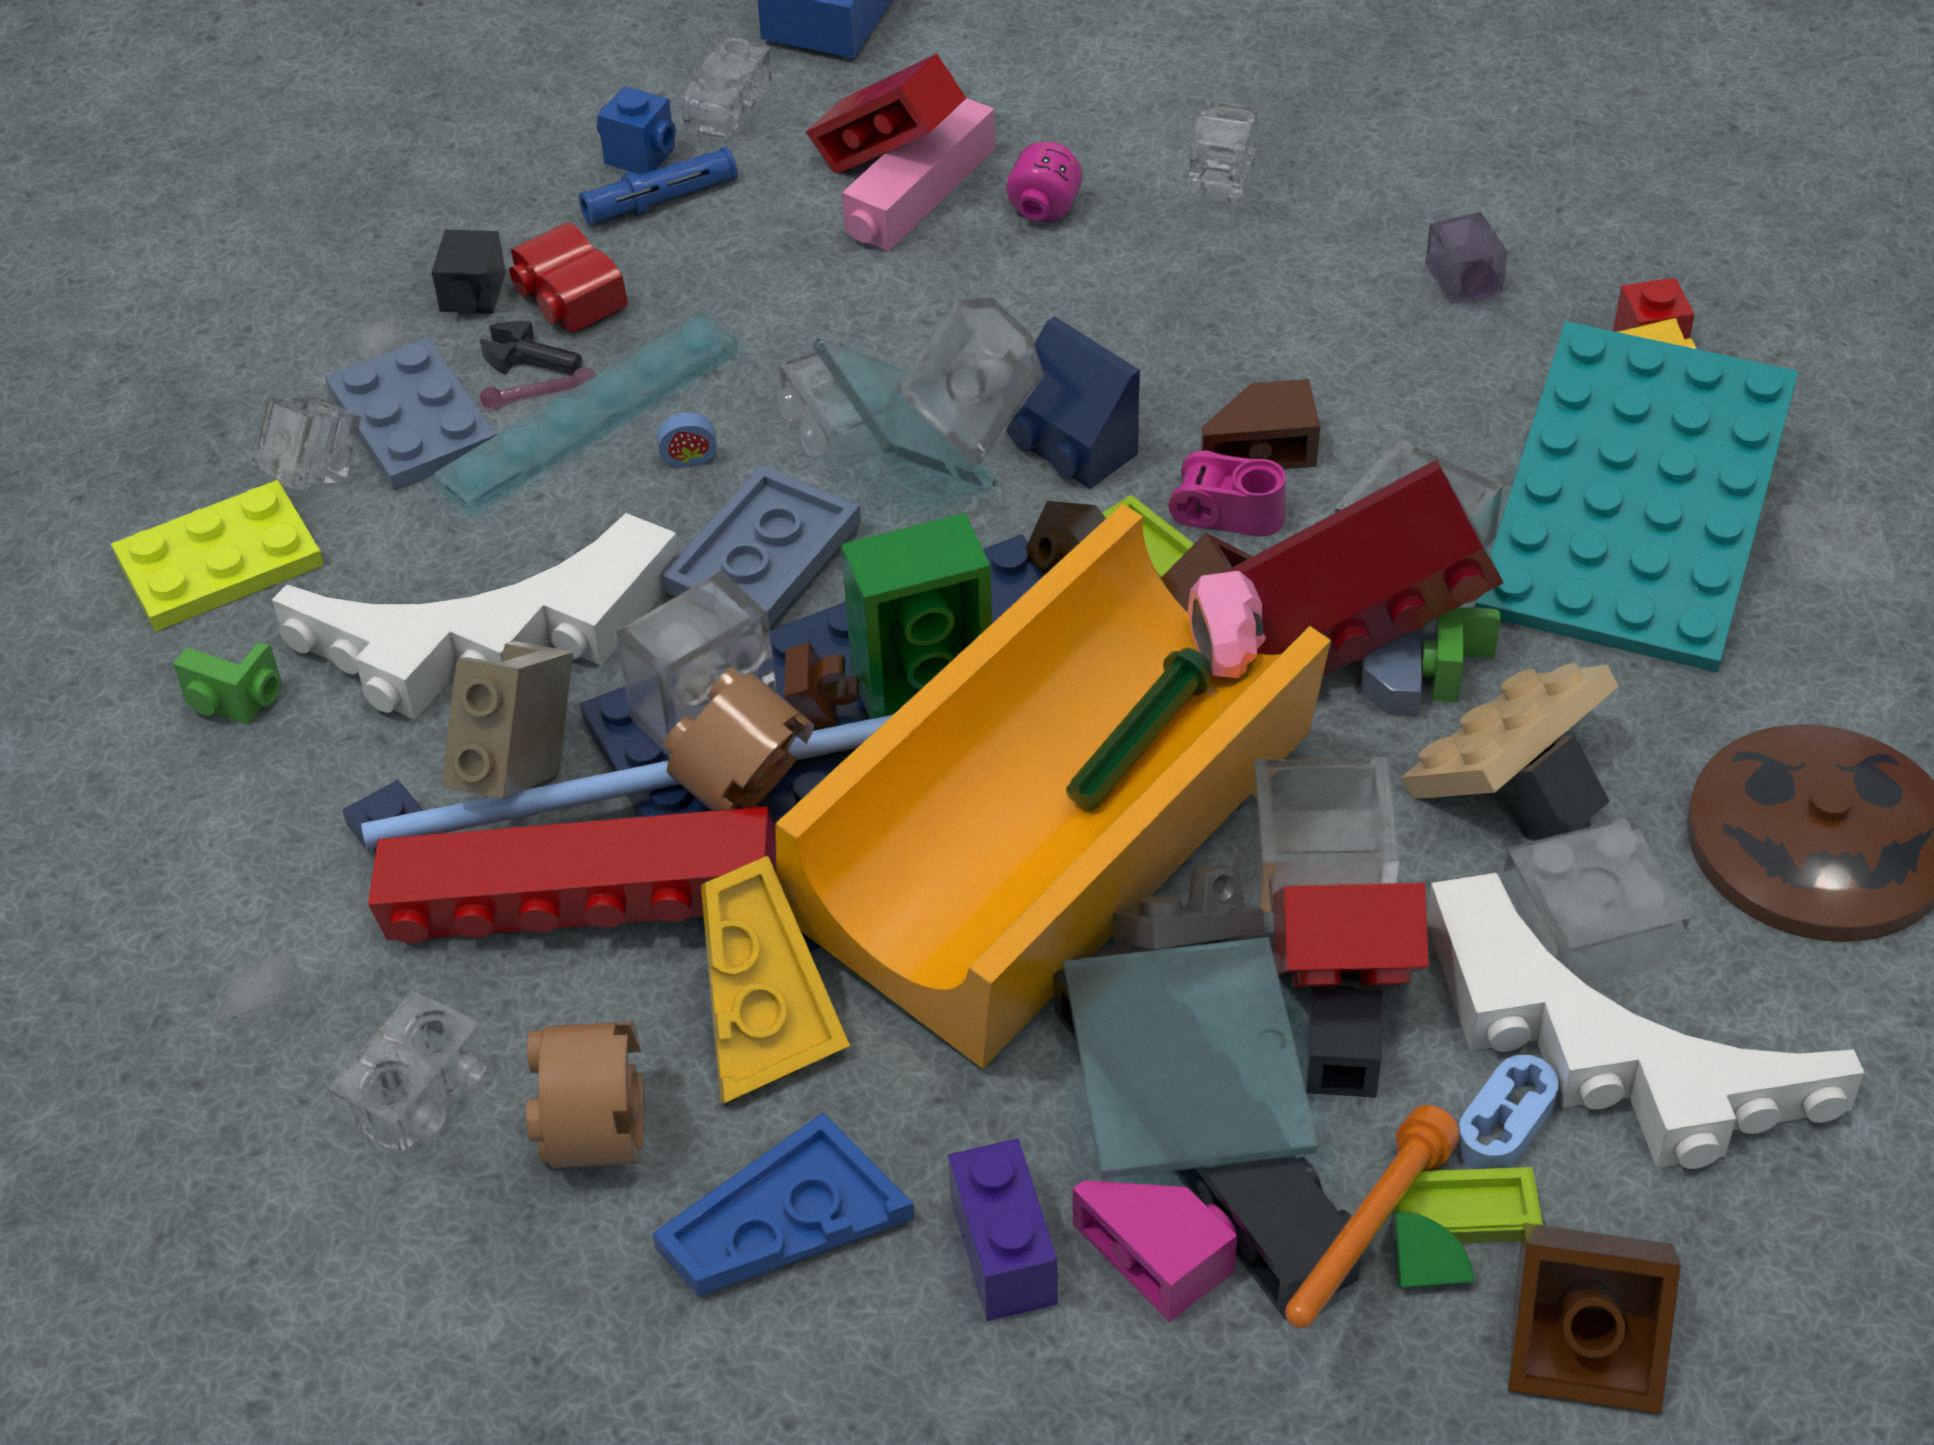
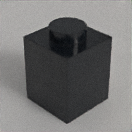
M445 229L431 271L440 312L494 314L506 273L499 231Z
M1574 735L1559 737L1498 789L1523 836L1527 839H1555L1557 842L1573 840L1591 827L1590 819L1610 802Z
M1336 986L1333 988L1312 987L1308 1017L1306 1093L1376 1098L1382 1060V991L1359 990L1351 986Z

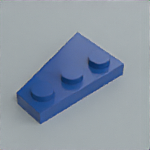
M822 1112L652 1234L655 1249L698 1296H702L915 1219L914 1203Z

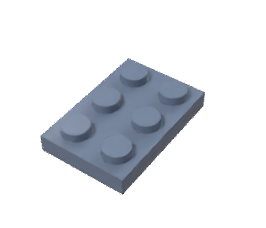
M429 337L403 345L396 350L362 363L353 364L346 369L325 376L329 393L393 491L499 449L497 434Z
M761 465L661 574L663 592L755 632L765 633L861 523L860 505Z

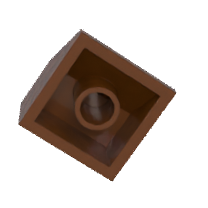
M1523 1223L1514 1296L1508 1391L1662 1414L1681 1268L1674 1245L1671 1243Z

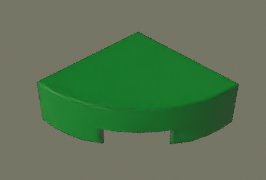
M1393 1210L1392 1223L1396 1274L1399 1286L1411 1287L1475 1282L1469 1257L1461 1243L1449 1230L1419 1213Z

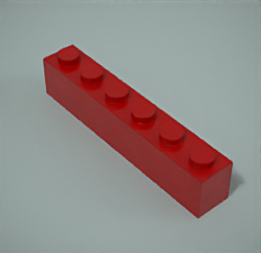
M755 807L378 839L368 906L386 940H398L406 943H417L427 938L452 936L481 938L491 933L516 931L545 933L556 928L591 925L609 928L618 926L621 923L654 920L680 922L687 918L704 917L701 884L766 856L769 857L776 873V830L768 807Z

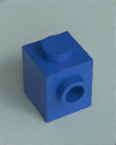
M623 86L612 100L601 108L597 115L596 127L601 137L604 164L644 174L656 170L675 148L676 127L672 122L668 98Z

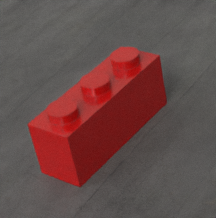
M936 53L841 99L806 131V134L831 170L839 174L930 133L967 98L954 80L951 72Z

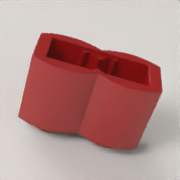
M566 222L510 249L514 266L509 268V273L515 288L523 297L531 294L537 300L543 316L550 324L558 322L567 332L574 333L628 306L623 275L605 253L599 249H594L587 237L572 223Z

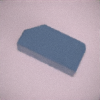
M1422 628L1391 641L1361 659L1360 692L1386 714L1418 717L1422 680Z

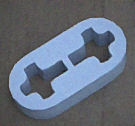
M1516 1055L1507 1058L1497 1067L1463 1113L1460 1120V1141L1457 1145V1152L1464 1163L1472 1169L1510 1168L1517 1162L1554 1108L1559 1084L1558 1076L1551 1065L1543 1059L1532 1055ZM1526 1082L1537 1086V1091L1526 1093L1518 1105L1511 1102L1514 1087L1521 1088ZM1497 1122L1504 1124L1501 1141L1493 1140L1488 1146L1477 1141L1478 1135L1486 1136L1489 1134Z

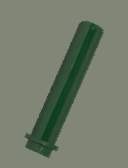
M1183 648L1180 651H1173L1168 654L1163 661V674L1071 779L1066 788V793L1070 800L1077 802L1083 810H1094L1191 695H1201L1209 688V676L1212 673V668L1209 661L1200 652L1191 648Z

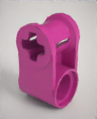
M1196 451L1190 453L1184 459L1180 472L1183 480L1182 484L1172 492L1168 504L1170 514L1177 522L1182 525L1202 529L1213 528L1261 537L1272 535L1281 530L1285 524L1286 474L1280 465L1267 459H1247L1220 455L1211 451ZM1205 467L1206 471L1202 477L1199 473L1201 468ZM1200 502L1203 508L1201 512L1197 513L1196 510Z

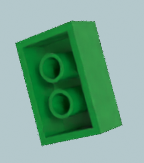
M966 513L841 544L851 674L857 675L860 679L859 695L869 719L895 714L992 624L991 565Z

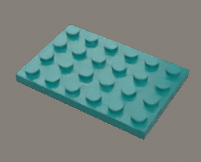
M1565 321L1490 554L1504 584L1484 593L1475 601L1474 608L1498 609L1501 621L1718 672L1799 371Z

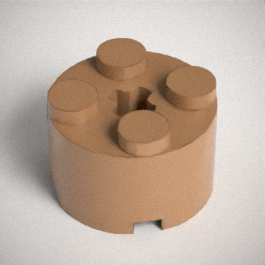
M732 667L725 671L713 684L707 696L711 702L695 720L690 716L684 717L670 731L663 743V747L672 753L667 764V774L711 811L731 810L738 806L742 809L757 807L778 785L797 760L788 752L795 738L798 737L807 744L814 728L810 720L753 673L742 675Z
M633 1021L546 1026L544 1030L529 1032L527 1041L528 1064L531 1073H539V1098H528L526 1126L529 1141H538L539 1157L542 1164H549L551 1168L639 1164L641 1159L637 1149H643L645 1094L643 1073H637L636 1065L628 1063L627 1053L641 1052L637 1028Z

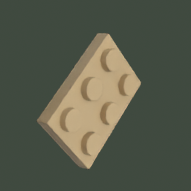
M1570 663L1547 673L1537 674L1534 669L1521 671L1502 683L1501 690L1503 693L1491 703L1477 706L1463 715L1460 719L1462 727L1450 737L1439 739L1422 749L1418 754L1420 762L1404 774L1401 779L1409 794L1415 799L1495 793L1616 690L1619 685L1608 665L1579 668L1576 663Z

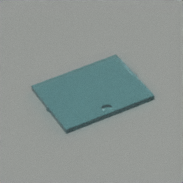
M1269 937L1180 948L1167 947L1154 951L1064 961V974L1101 1179L1198 1167L1213 1168L1216 1165L1318 1153V1141Z

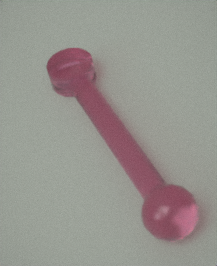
M580 368L574 372L573 376L503 390L487 387L481 392L480 401L484 407L494 409L502 401L572 387L588 389L595 385L596 375L594 370L590 368Z

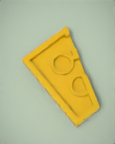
M763 857L701 884L719 1094L721 1103H726L849 1047L850 1044L769 857Z

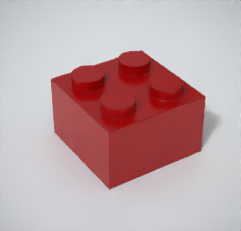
M1425 883L1283 886L1273 894L1276 976L1292 975V988L1333 987V985H1340V974H1360L1361 987L1401 986L1404 983H1411V972L1429 967Z

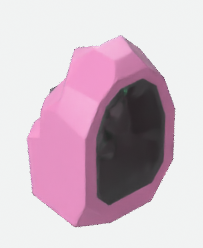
M1240 571L1203 575L1190 589L1188 614L1193 641L1197 651L1209 661L1212 668L1211 675L1240 678L1242 674L1247 672V665L1256 661L1257 649L1266 639L1263 633L1261 600L1253 582Z

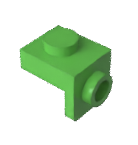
M1457 607L1436 618L1433 640L1423 639L1422 677H1432V701L1458 702L1463 657L1495 658L1500 628V611L1498 609Z
M258 642L239 665L186 647L173 663L183 698L193 710L206 716H211L215 713L247 725L263 706L266 707L273 703L282 683L272 647Z

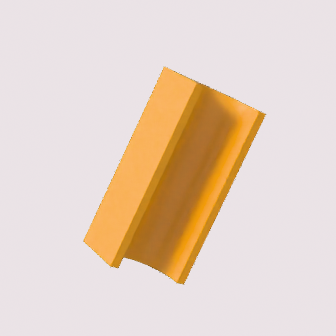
M1121 504L775 823L776 875L800 931L984 1069L1054 997V973L1095 954L1114 935V913L1139 909L1141 907V899L1151 897L1310 733L1331 640L1309 626L1282 654L1265 655L1257 653V657L1247 665V672L1242 674L1240 678L1210 675L1209 688L1201 695H1191L1100 804L1094 810H1083L1077 802L1070 800L1067 796L1066 788L1071 779L1163 674V661L1168 654L1173 651H1180L1183 648H1191L1197 651L1192 638L1188 612L1184 610L1166 588L1149 557L1143 535V516L1125 504Z

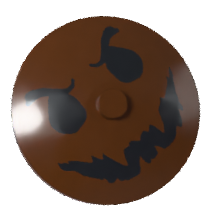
M1809 724L1784 725L1759 730L1731 742L1714 755L1701 771L1695 783L1688 810L1687 829L1691 850L1700 869L1712 886L1726 900L1750 917L1767 926L1792 935L1821 941L1850 942L1875 939L1903 930L1918 922L1934 908V780L1919 765L1891 746L1863 734L1836 727Z

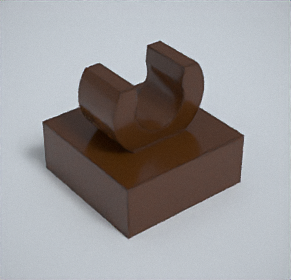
M809 642L786 649L785 699L813 723V731L835 727L836 705H848L859 699V677L852 675L845 678V657L843 654H832L820 659Z

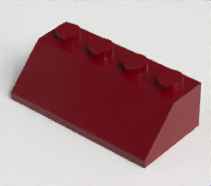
M1437 459L1225 571H1240L1250 579L1261 600L1262 631L1266 639L1257 649V653L1265 655L1282 654L1310 626L1331 640L1323 677L1351 662L1363 659L1370 652L1409 632L1419 630L1428 622L1465 603L1475 601L1484 593L1504 584L1477 527Z

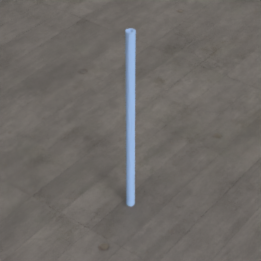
M893 715L815 730L812 732L807 744L796 737L788 752L797 760L858 748ZM668 761L527 789L504 799L488 797L361 823L366 849L377 847L378 839L442 834L680 784L667 774Z

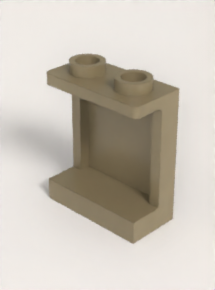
M512 641L505 643L503 662H491L469 657L457 660L442 775V784L445 788L504 799L557 776L574 652Z

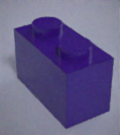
M1019 1138L948 1154L951 1202L986 1320L990 1321L1057 1305V1257Z

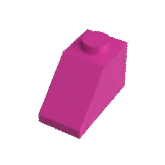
M1083 1180L1073 1188V1226L1168 1322L1172 1321L1234 1273L1237 1235L1232 1222L1220 1208L1213 1204L1206 1206L1187 1187Z

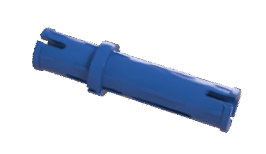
M723 147L718 151L680 161L641 175H637L632 171L623 174L619 182L588 192H580L578 196L580 209L588 225H594L599 221L631 211L635 216L647 212L650 205L681 195H687L727 180L737 179L736 162L729 148ZM700 172L698 175L667 184L668 181ZM649 187H650V190H648V191H645V192H642V193H639V194H635V195H631V196H627V197H624L623 199H620V200H616V198H618V197H621V196H624V195H627V194H630V193H635V192H638V191H642V190H645L646 188H649Z

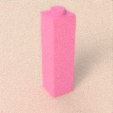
M967 98L930 133L884 153L842 192L845 233L853 236L859 242L870 243L890 251L995 150L994 108Z

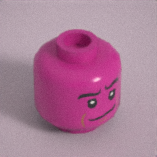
M1037 142L1028 145L1019 154L1007 180L1006 193L1010 203L1019 213L1030 220L1052 222L1061 219L1071 209L1081 187L1083 179L1081 164L1073 153L1062 144L1056 142Z

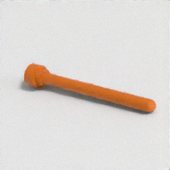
M1433 1105L1415 1107L1399 1126L1396 1132L1398 1154L1287 1304L1285 1316L1293 1327L1306 1328L1315 1321L1420 1172L1442 1166L1459 1144L1460 1131L1456 1121L1445 1110Z

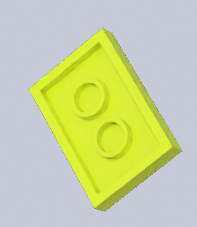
M278 480L111 543L116 560L155 632L324 565L320 549Z

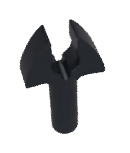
M509 321L490 325L492 341L479 339L484 359L495 370L505 375L513 364L521 362L571 375L578 374L583 365V359L579 353L531 341L534 338L532 322Z

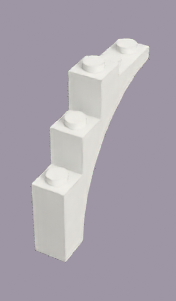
M625 513L595 542L559 565L517 584L472 597L426 604H368L328 598L286 585L272 599V603L280 627V635L288 646L300 653L311 651L325 657L345 673L352 675L359 673L363 694L371 705L382 712L389 713L394 710L412 719H416L454 677L457 660L469 657L491 662H503L505 643L512 641L545 647L553 645L556 649L574 652L573 659L582 657L602 666L665 593L663 592L661 574L679 556L676 532Z
M1497 873L1431 883L1427 908V928L1470 1051L1493 1048L1496 1051L1507 1052L1516 1050L1527 1042L1537 1041L1544 1061L1553 1067L1558 1076L1559 1087L1557 1097L1561 1108L1585 1105L1590 1109H1603L1616 1104L1621 1099L1630 1098L1656 1168L1680 1164L1688 1169L1707 1166L1719 1157H1725L1733 1130L1740 1129L1743 1133L1755 1134L1766 1131L1780 1122L1808 1118L1816 1123L1828 1122L1852 1110L1864 1075L1863 1068L1854 1050L1801 1054L1740 1049L1684 1035L1633 1014L1582 982L1545 949L1517 914Z

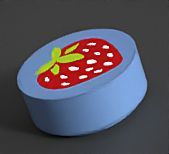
M685 412L675 414L667 418L660 425L657 432L661 458L667 464L676 468L705 464L712 459L717 449L715 429L712 422L705 416L697 413Z

